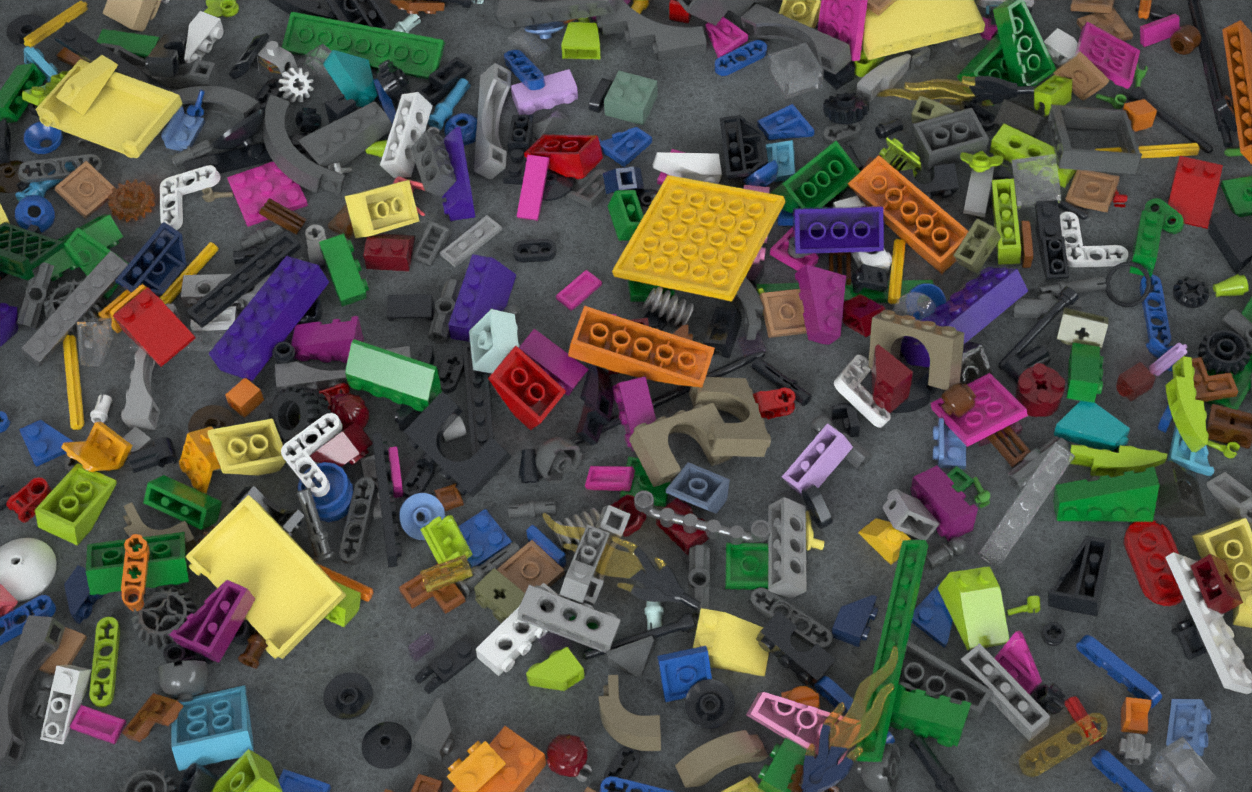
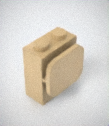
M107 0L103 14L132 30L143 32L148 21L156 16L161 0Z

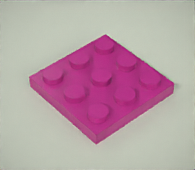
M821 0L817 31L849 44L851 60H860L868 0Z
M1086 22L1082 28L1075 55L1081 51L1108 79L1112 80L1116 85L1128 89L1133 82L1140 50L1097 26Z
M274 162L227 177L247 227L269 220L259 214L269 198L291 211L308 206L300 185L287 177Z
M990 373L967 384L976 395V398L974 399L975 406L964 416L956 417L954 414L949 416L941 407L944 403L942 398L931 403V408L939 418H944V423L967 447L1028 416L1027 409Z

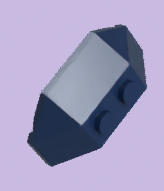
M163 222L117 277L115 282L131 293L143 284L155 295L162 296L187 265L182 234Z

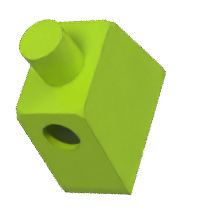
M588 17L579 18L578 22L568 23L561 44L562 59H601L596 23H590Z

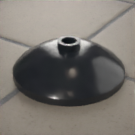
M260 109L233 126L217 138L211 146L214 149L220 150L236 148L241 144L243 147L251 144L254 141L252 137L261 128L265 115L264 110Z

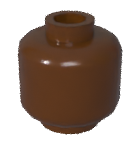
M1188 24L1182 25L1170 38L1172 49L1181 55L1190 54L1201 42L1199 30Z
M955 383L942 394L941 398L944 403L941 407L949 416L954 414L956 417H962L975 406L974 399L976 395L966 383L963 385Z

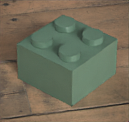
M618 71L604 99L605 115L644 126L658 96L657 80Z

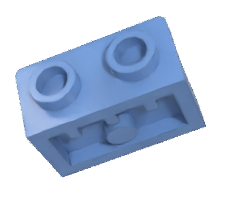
M181 107L162 131V140L165 147L177 151H183L187 149V146L192 147L205 123L204 118L189 116L185 114L183 107Z
M939 418L938 426L933 427V440H937V446H933V460H937L939 468L953 469L957 466L960 469H965L966 445L947 425H944V418Z
M1172 699L1166 741L1168 749L1194 750L1198 756H1203L1204 748L1208 747L1206 727L1207 724L1211 723L1210 709H1207L1202 699Z

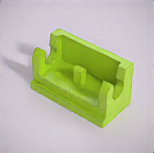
M1053 75L1035 88V109L1039 110L1040 102L1045 105V115H1048L1051 104L1066 105L1070 102L1073 79Z
M452 515L446 516L443 520L438 516L420 529L441 569H455L473 555Z

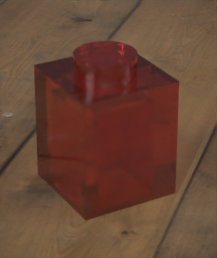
M1139 362L1119 375L1116 384L1117 391L1122 397H1127L1131 402L1151 390L1156 377Z

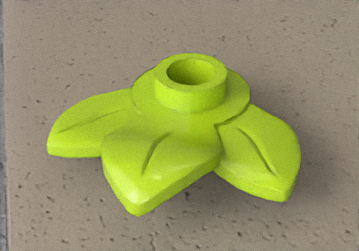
M206 0L208 8L204 13L215 17H232L238 13L239 6L236 0Z
M979 151L974 155L962 152L960 155L961 160L968 163L976 172H985L992 166H998L1003 163V156L988 157L983 151Z

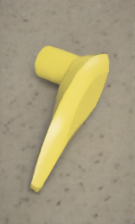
M806 511V550H810L811 547L823 550L825 541L813 538L814 532L809 511Z

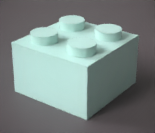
M491 309L469 331L473 370L492 374L514 346L520 347L515 314Z

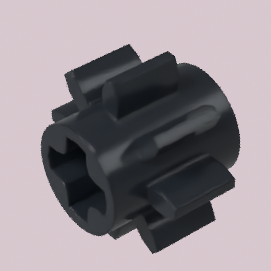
M303 107L302 111L297 113L295 121L296 125L301 127V132L313 133L315 129L320 127L322 119L320 114L316 113L317 109Z
M1054 683L1050 687L1046 684L1041 685L1034 693V700L1047 713L1050 712L1052 715L1059 713L1065 705V700L1063 699L1065 695L1061 692L1062 689Z

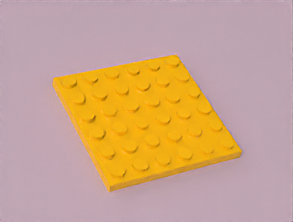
M667 175L613 268L612 273L614 277L733 301L782 210L785 198L775 194Z

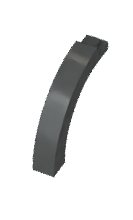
M196 86L172 91L180 96L182 101L181 107H183L185 114H187V109L190 105H195L200 90L205 91L201 105L204 112L222 113L242 121L261 109L259 102L251 96L225 87Z
M270 95L264 115L263 138L273 162L287 177L310 191L317 193L319 188H322L329 192L340 194L345 175L317 165L303 156L293 146L285 129L290 102Z
M745 277L731 303L741 316L746 340H755L757 331L761 329V318L764 308L757 291Z

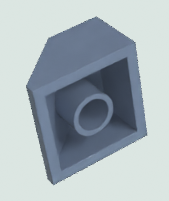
M688 462L668 486L666 493L717 514L727 501L730 479Z

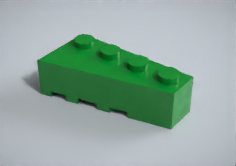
M1006 0L994 8V17L1010 82L1017 83V86H1035L1054 73L1056 67L1025 1Z
M1145 468L1146 471L1134 473V470L1124 472L1123 476L1112 478L1109 475L1100 476L1098 480L1090 482L1084 479L1055 485L1053 505L1056 520L1153 522L1159 490V481L1155 468Z
M898 684L890 726L899 730H903V728L912 730L918 737L928 738L929 736L937 739V742L945 747H952V745L958 747L971 703L962 701L961 705L951 703V697L940 695V698L937 699L932 698L926 691L919 689L908 692L903 685ZM867 691V693H866V696H865V699H864V702H863V705H862V707H863L864 709H865V705H866V700H867V696H868V691Z

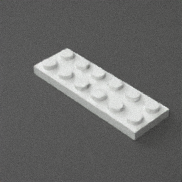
M1174 552L1166 556V560L1223 687L1244 694L1252 693V673L1243 662L1244 655L1233 640L1234 633L1232 629L1225 623L1224 614L1208 608L1190 567V565L1197 561Z

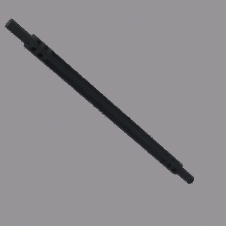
M1187 0L1193 26L1201 34V42L1198 47L1218 131H1221L1224 147L1228 148L1233 143L1229 131L1230 127L1219 113L1215 104V100L1222 97L1223 93L1201 1Z

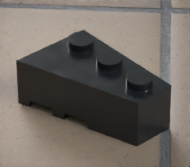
M1093 536L1085 537L1071 558L1067 568L1060 574V578L1055 586L1048 592L1049 607L1098 616L1111 556L1110 539Z

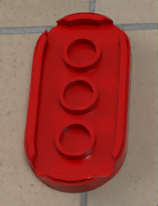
M1154 520L1153 522H1133L1126 530L1124 546L1142 592L1152 602L1162 606H1173L1181 603L1184 597L1166 560V556L1173 552L1179 554L1170 531L1163 524L1155 523L1156 521Z

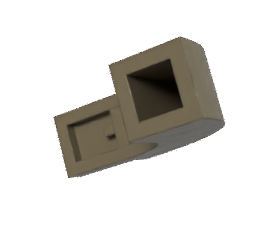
M132 502L123 506L127 513L123 517L128 525L124 528L128 538L133 534L147 537L185 532L187 554L197 546L185 521L168 529L155 530L147 527L141 521Z
M608 675V685H604V696H599L600 717L606 731L617 742L629 748L641 751H661L660 715L640 716L628 712L619 700L618 675Z
M743 730L720 736L701 745L680 760L675 767L685 788L699 787L705 785L715 775L731 766L741 763L760 762L765 760L768 754L758 734L748 735L747 731Z

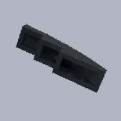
M269 0V2L288 14L296 12L337 20L332 11L321 9L319 2L309 0Z
M456 57L429 75V82L416 89L414 93L419 92L433 108L451 92L461 78L464 79L472 70V66Z

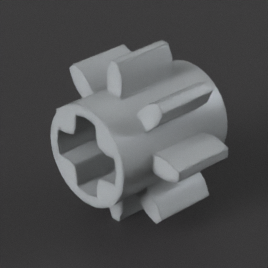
M1127 734L1126 739L1121 738L1118 755H1124V761L1128 764L1141 765L1144 760H1148L1151 754V744L1145 743L1146 738L1143 735Z

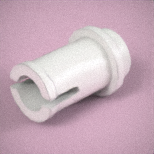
M99 395L95 409L90 413L92 422L104 423L108 420L107 414L113 402L110 396Z

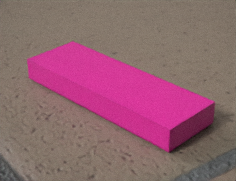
M527 156L517 218L539 220L550 160L548 157Z

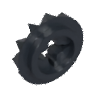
M1187 276L1183 280L1179 279L1174 285L1173 296L1179 304L1185 307L1198 308L1207 302L1209 288L1205 287V282H1199L1197 277L1190 279ZM1188 289H1189V290H1193V289L1195 290V289H1196L1195 294H1194L1193 292H1191L1190 294H1189V293L1186 294V293H1187Z

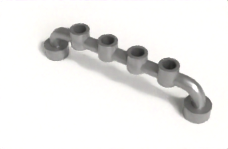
M640 491L634 498L635 507L638 511L644 512L650 517L660 519V523L664 527H671L675 523L683 525V529L687 533H694L697 529L706 531V535L710 539H716L720 535L727 536L734 545H739L743 541L763 542L770 537L771 527L764 520L755 521L751 526L750 533L744 531L738 525L730 528L722 526L717 520H710L708 522L699 520L694 514L683 516L675 514L670 508H664L663 510L653 508L654 497L648 491Z

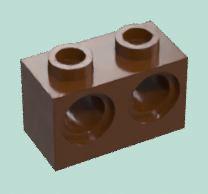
M1212 404L1206 418L1208 439L1227 444L1236 442L1240 447L1249 449L1252 444V413Z

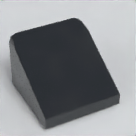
M751 265L746 275V278L755 289L764 274V266Z

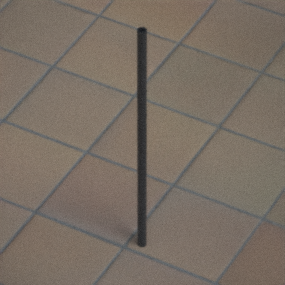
M762 349L754 351L706 374V377H722L754 362L758 357H765L764 351ZM682 385L652 399L653 409L690 392L691 386ZM619 415L610 419V423L603 424L601 433L620 425ZM579 435L569 438L576 445L585 441Z

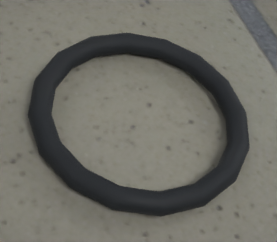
M1132 261L1122 262L1114 266L1108 273L1105 290L1109 299L1115 304L1122 307H1134L1142 303L1148 296L1151 289V278L1148 271L1141 264ZM1124 266L1138 268L1146 278L1145 292L1134 302L1125 303L1119 301L1112 295L1110 290L1112 275L1116 270Z

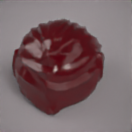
M345 393L331 397L330 410L331 413L339 417L342 423V430H345L355 422H358L362 429L366 427L369 420V410L365 406V401L360 396Z
M625 495L610 505L630 514L622 534L624 537H628L639 530L647 518L644 512L636 509L635 496Z
M559 734L552 739L546 750L548 756L546 761L549 768L561 776H578L588 758V749L584 741L580 737L571 734Z

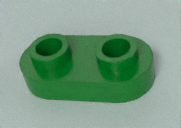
M1158 198L1151 199L1146 203L1144 211L1153 212L1152 208L1159 206V210L1155 213L1164 215L1162 224L1164 231L1170 234H1177L1182 231L1184 219L1175 209ZM1170 219H1176L1174 224H1168Z

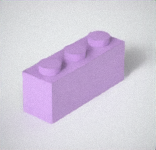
M570 69L544 76L546 85L539 90H529L523 83L512 85V99L519 115H530L535 111L551 109L555 105L562 103L569 104L578 99L577 85Z
M826 424L784 473L782 478L793 490L802 496V489L811 484L819 488L853 447L842 433Z

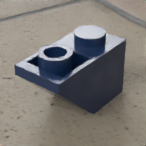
M617 168L603 173L606 194H612L619 190L637 191L644 189L641 168Z
M77 565L64 583L70 614L74 621L80 625L83 619H87L91 615L92 606L97 599H101L104 595H90L86 568Z
M871 595L842 606L832 628L833 638L857 647L860 646L862 640L867 641L871 627H868L870 619L875 620L879 607L875 606L877 596Z

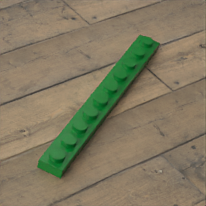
M926 540L902 541L854 753L857 761L882 762L928 549Z

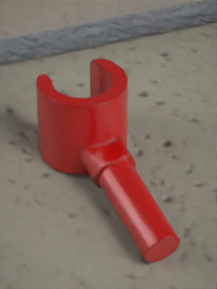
M1116 189L1113 203L1127 202V195L1119 194ZM1114 204L1115 207H1126L1125 204Z

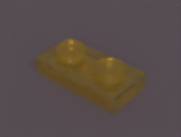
M466 555L420 571L427 593L473 576Z

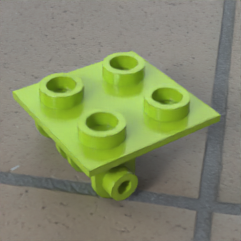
M887 137L886 142L889 148H883L879 155L889 164L894 160L891 165L892 167L902 158L903 160L896 170L913 169L915 178L917 175L915 170H922L920 157L912 151L907 153L902 143L895 138L890 140Z

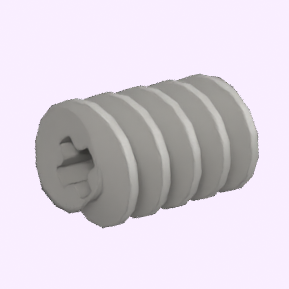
M658 286L655 290L653 288L643 308L645 309L651 305V313L659 309L658 317H662L666 313L667 322L675 318V326L682 322V326L686 325L693 312L694 304L689 303L685 307V299H681L678 302V295L675 294L670 298L669 290L662 294L663 287Z
M595 508L590 509V515L586 511L581 512V518L574 514L572 521L566 517L563 520V524L559 520L555 521L554 533L561 550H563V543L565 542L571 548L573 539L579 544L587 524L593 527L596 526L600 514Z

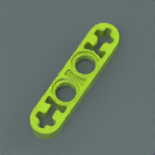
M113 617L102 618L96 626L89 696L93 704L100 708L110 705L114 698L120 626ZM108 624H111L113 627L109 630L110 639H106L107 634L104 630L108 627ZM106 646L113 647L111 654L108 656L100 655L102 648ZM109 668L111 672L108 677L103 679L98 677L100 670ZM100 685H104L103 689L106 693L102 700H99L97 697L101 694Z

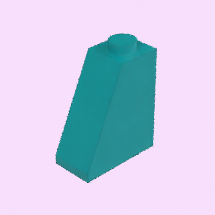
M332 50L323 64L342 94H344L346 100L353 99L358 107H364L372 103L377 97L369 60Z
M1080 401L1056 424L1054 436L1094 449H1107L1114 452L1117 448L1119 449L1120 445L1126 446L1129 441L1127 436L1130 428L1096 403Z

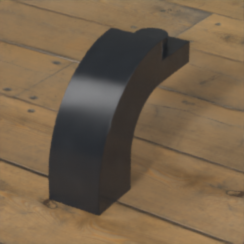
M929 373L916 383L911 384L909 397L891 413L912 412L929 404L931 394L935 393L938 389L928 385ZM871 374L860 384L873 396Z
M255 486L245 487L231 503L235 508L248 495L251 496L290 536L302 524L300 520L304 517L298 509L284 510L276 506Z

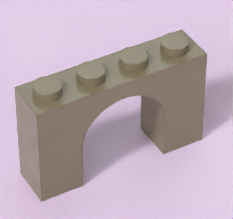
M883 310L872 317L868 367L872 369L875 346L878 344L900 361L902 340L904 336H911L922 342L929 353L928 385L947 390L953 384L960 383L965 333L957 331L956 328L951 326L942 327L932 321L915 320L913 316H900L895 314L894 311Z
M706 377L702 388L691 386L689 396L693 407L701 403L704 405L714 403L717 410L729 412L741 421L740 423H711L706 437V443L711 456L764 457L767 447H770L771 437L767 433L764 419L761 418L758 404L755 403L752 388L749 387L746 378Z
M701 403L690 411L680 410L672 417L666 418L663 416L651 424L642 423L634 428L629 441L653 487L673 481L681 471L668 445V435L672 433H684L693 437L700 444L711 466L732 459L733 456H711L706 443L711 423H724L714 403L707 405Z

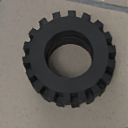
M286 387V389L279 391V395H275L273 398L274 403L270 405L271 413H269V418L273 419L281 441L287 443L323 415L331 413V410H328L329 403L324 400L325 396L323 393H319L318 390L303 387ZM309 435L306 443H314L318 435Z

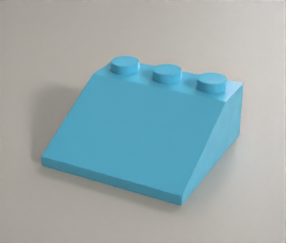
M245 685L194 696L193 700L189 702H179L184 707L180 710L177 719L171 723V748L179 771L187 769L192 763H198L203 766L240 758L248 749L254 752Z

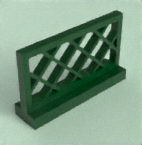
M5 222L0 225V241H2L0 242V271L29 281L34 277V268L64 248L62 241Z

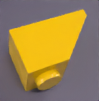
M876 518L858 532L890 565L898 560L902 541L911 540L904 532L895 529L891 522Z

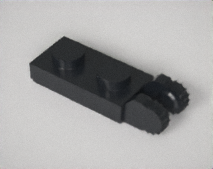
M464 635L429 663L428 666L421 669L415 675V680L419 684L434 673L437 677H434L424 687V690L430 694L442 683L448 682L477 658L476 648L478 646L467 635Z

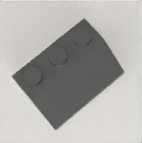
M972 108L913 124L918 154L927 171H930L933 166L962 162L963 160L960 158L962 152L974 155L979 151H983L986 154L989 138Z

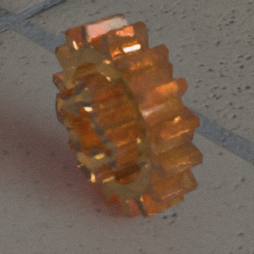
M137 179L133 183L126 180L125 185L119 183L118 189L112 188L113 194L108 195V205L113 216L117 215L119 220L125 217L126 222H129L130 218H134L137 221L138 216L145 218V212H152L150 206H155L154 199L156 198L151 186H146L145 181L138 184Z

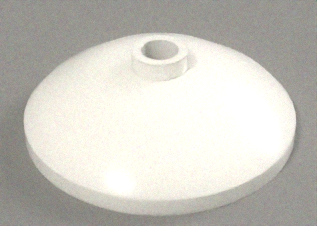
M19 538L0 547V584L18 602L32 599L48 588L56 574L57 560L53 550L45 542L34 538Z

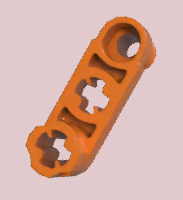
M133 534L124 543L125 558L121 591L124 604L131 611L136 609L137 612L144 606L143 595L146 588L150 551L147 541L141 535ZM136 544H140L142 549L138 548V552H134L132 548H136ZM137 567L141 575H137L138 578L133 579L129 571L133 572L132 568ZM135 597H137L138 600L134 603H131L133 600H135Z

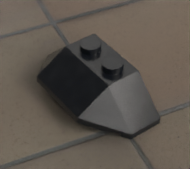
M325 0L339 21L382 29L392 27L375 0Z
M741 115L720 118L727 179L748 177L768 164L763 131L746 121Z

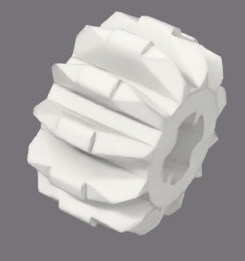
M289 68L288 72L282 73L284 79H279L278 82L283 84V87L279 88V91H285L283 98L290 96V102H295L296 99L298 102H303L304 98L310 97L308 91H313V87L309 86V83H312L313 79L307 80L308 72L302 74V68H297L296 71L294 68ZM298 82L299 87L294 88L293 83Z

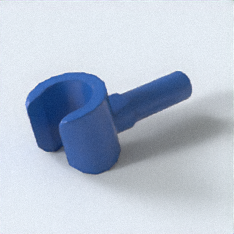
M204 90L199 91L195 105L188 107L187 114L189 116H203L204 110L201 105L205 93Z

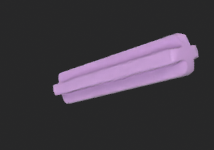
M1181 343L1174 345L1149 366V374L1151 376L1153 374L1160 376L1187 354V345H1182Z

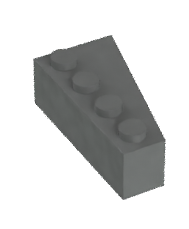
M374 101L299 139L298 142L305 153L317 165L328 169V165L340 162L342 168L388 133L392 128V123L386 113Z
M908 640L898 684L903 685L908 692L919 689L926 691L930 697L936 699L940 698V695L951 697V703L961 705L962 701L970 702L968 718L979 721L992 700L993 691Z

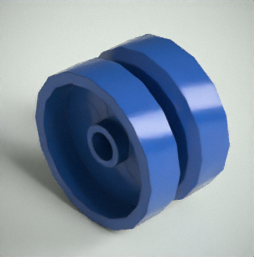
M318 463L316 465L330 483V489L326 495L322 497L313 496L320 521H338L348 515L354 487L341 467L334 463ZM311 467L308 468L303 474L308 473L311 470ZM315 477L311 479L316 487L320 488L322 486ZM299 480L298 491L306 489L302 481Z

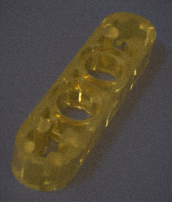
M1091 713L1028 750L1019 759L1021 772L1028 777H1036L1102 738L1108 730L1106 718L1100 713ZM1092 721H1095L1096 723L1101 722V729L1097 730L1096 728H1092L1088 731L1089 737L1086 738V734L1081 727L1084 726V729L1086 731L1092 727ZM1070 733H1078L1082 740L1079 744H1070L1067 741V736ZM1051 745L1057 746L1060 753L1057 757L1051 758L1046 755V748ZM1041 752V756L1046 763L1043 764L1041 759L1035 763V769L1032 770L1031 767L1025 768L1026 760L1031 762L1038 760L1039 755L1037 753Z

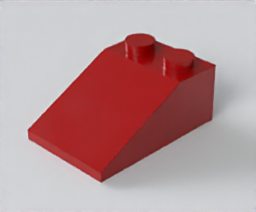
M543 134L524 153L526 158L528 155L548 157L550 159L549 169L565 177H575V179L585 178L603 159L598 135Z
M1179 156L1168 205L1182 215L1184 224L1208 229L1223 165Z
M148 287L113 315L120 328L160 367L196 339L188 328Z
M517 346L513 347L488 377L512 414L530 430L538 426L566 393L564 388Z

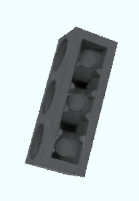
M425 131L411 147L424 190L442 197L457 180L444 144V139L438 134Z

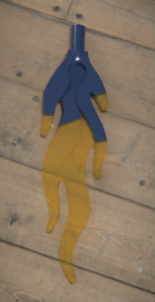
M893 646L886 665L860 683L855 693L854 701L844 718L834 726L845 710V705L841 702L823 723L817 757H815L816 747L812 743L805 754L802 792H822L836 785L847 776L856 759L863 753V748L858 746L850 751L845 759L838 764L839 759L851 747L867 737L877 725L886 697L894 689V685L889 683L880 690L868 712H866V706L875 689L894 671L898 660L897 646Z

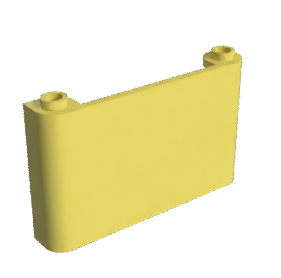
M897 0L879 16L867 8L862 48L867 59L871 60L984 32L985 22L974 0Z
M80 59L36 108L40 122L47 127L51 126L125 154L129 158H138L181 108L182 101L180 96L137 79L113 72L87 112L82 116L56 98L66 81L90 64Z
M249 495L185 556L191 562L189 568L198 576L202 573L208 577L217 588L226 580H229L247 588L255 597V601L245 618L266 640L265 642L268 646L265 649L275 659L277 657L283 659L347 596L268 512Z

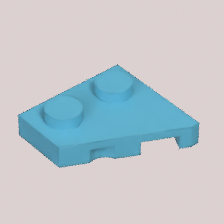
M29 46L24 48V63H34L46 76L45 80L50 83L51 76L58 74L57 68L52 63L48 64L45 61L43 53L38 48L34 49Z
M793 140L766 144L768 163L776 160L779 166L775 182L786 181L796 173Z
M1175 425L1167 463L1199 474L1212 476L1214 468L1210 467L1207 459L1209 454L1207 446L1205 445L1196 453L1191 452Z

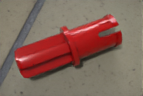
M1076 696L1068 698L1065 701V707L1075 721L1074 726L1079 727L1089 746L1102 740L1103 736L1091 720L1093 718L1092 715L1086 712Z

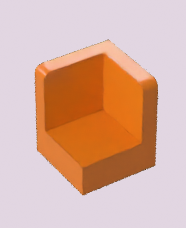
M1145 99L1125 103L1123 110H1126L1128 119L1131 120V128L1135 132L1147 129L1153 125L1157 110Z
M247 378L242 379L225 395L229 406L244 418L264 401L261 389Z
M1126 697L1121 707V732L1147 734L1148 712L1151 708V700Z

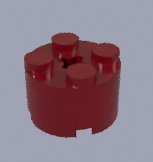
M1042 363L1035 364L1020 375L1015 398L1027 409V415L1031 417L1051 416L1060 407L1065 390V380L1054 369L1046 367Z

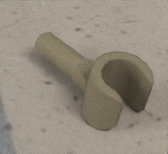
M211 187L202 189L204 193L202 198L206 202H212L216 198L233 197V192H213Z

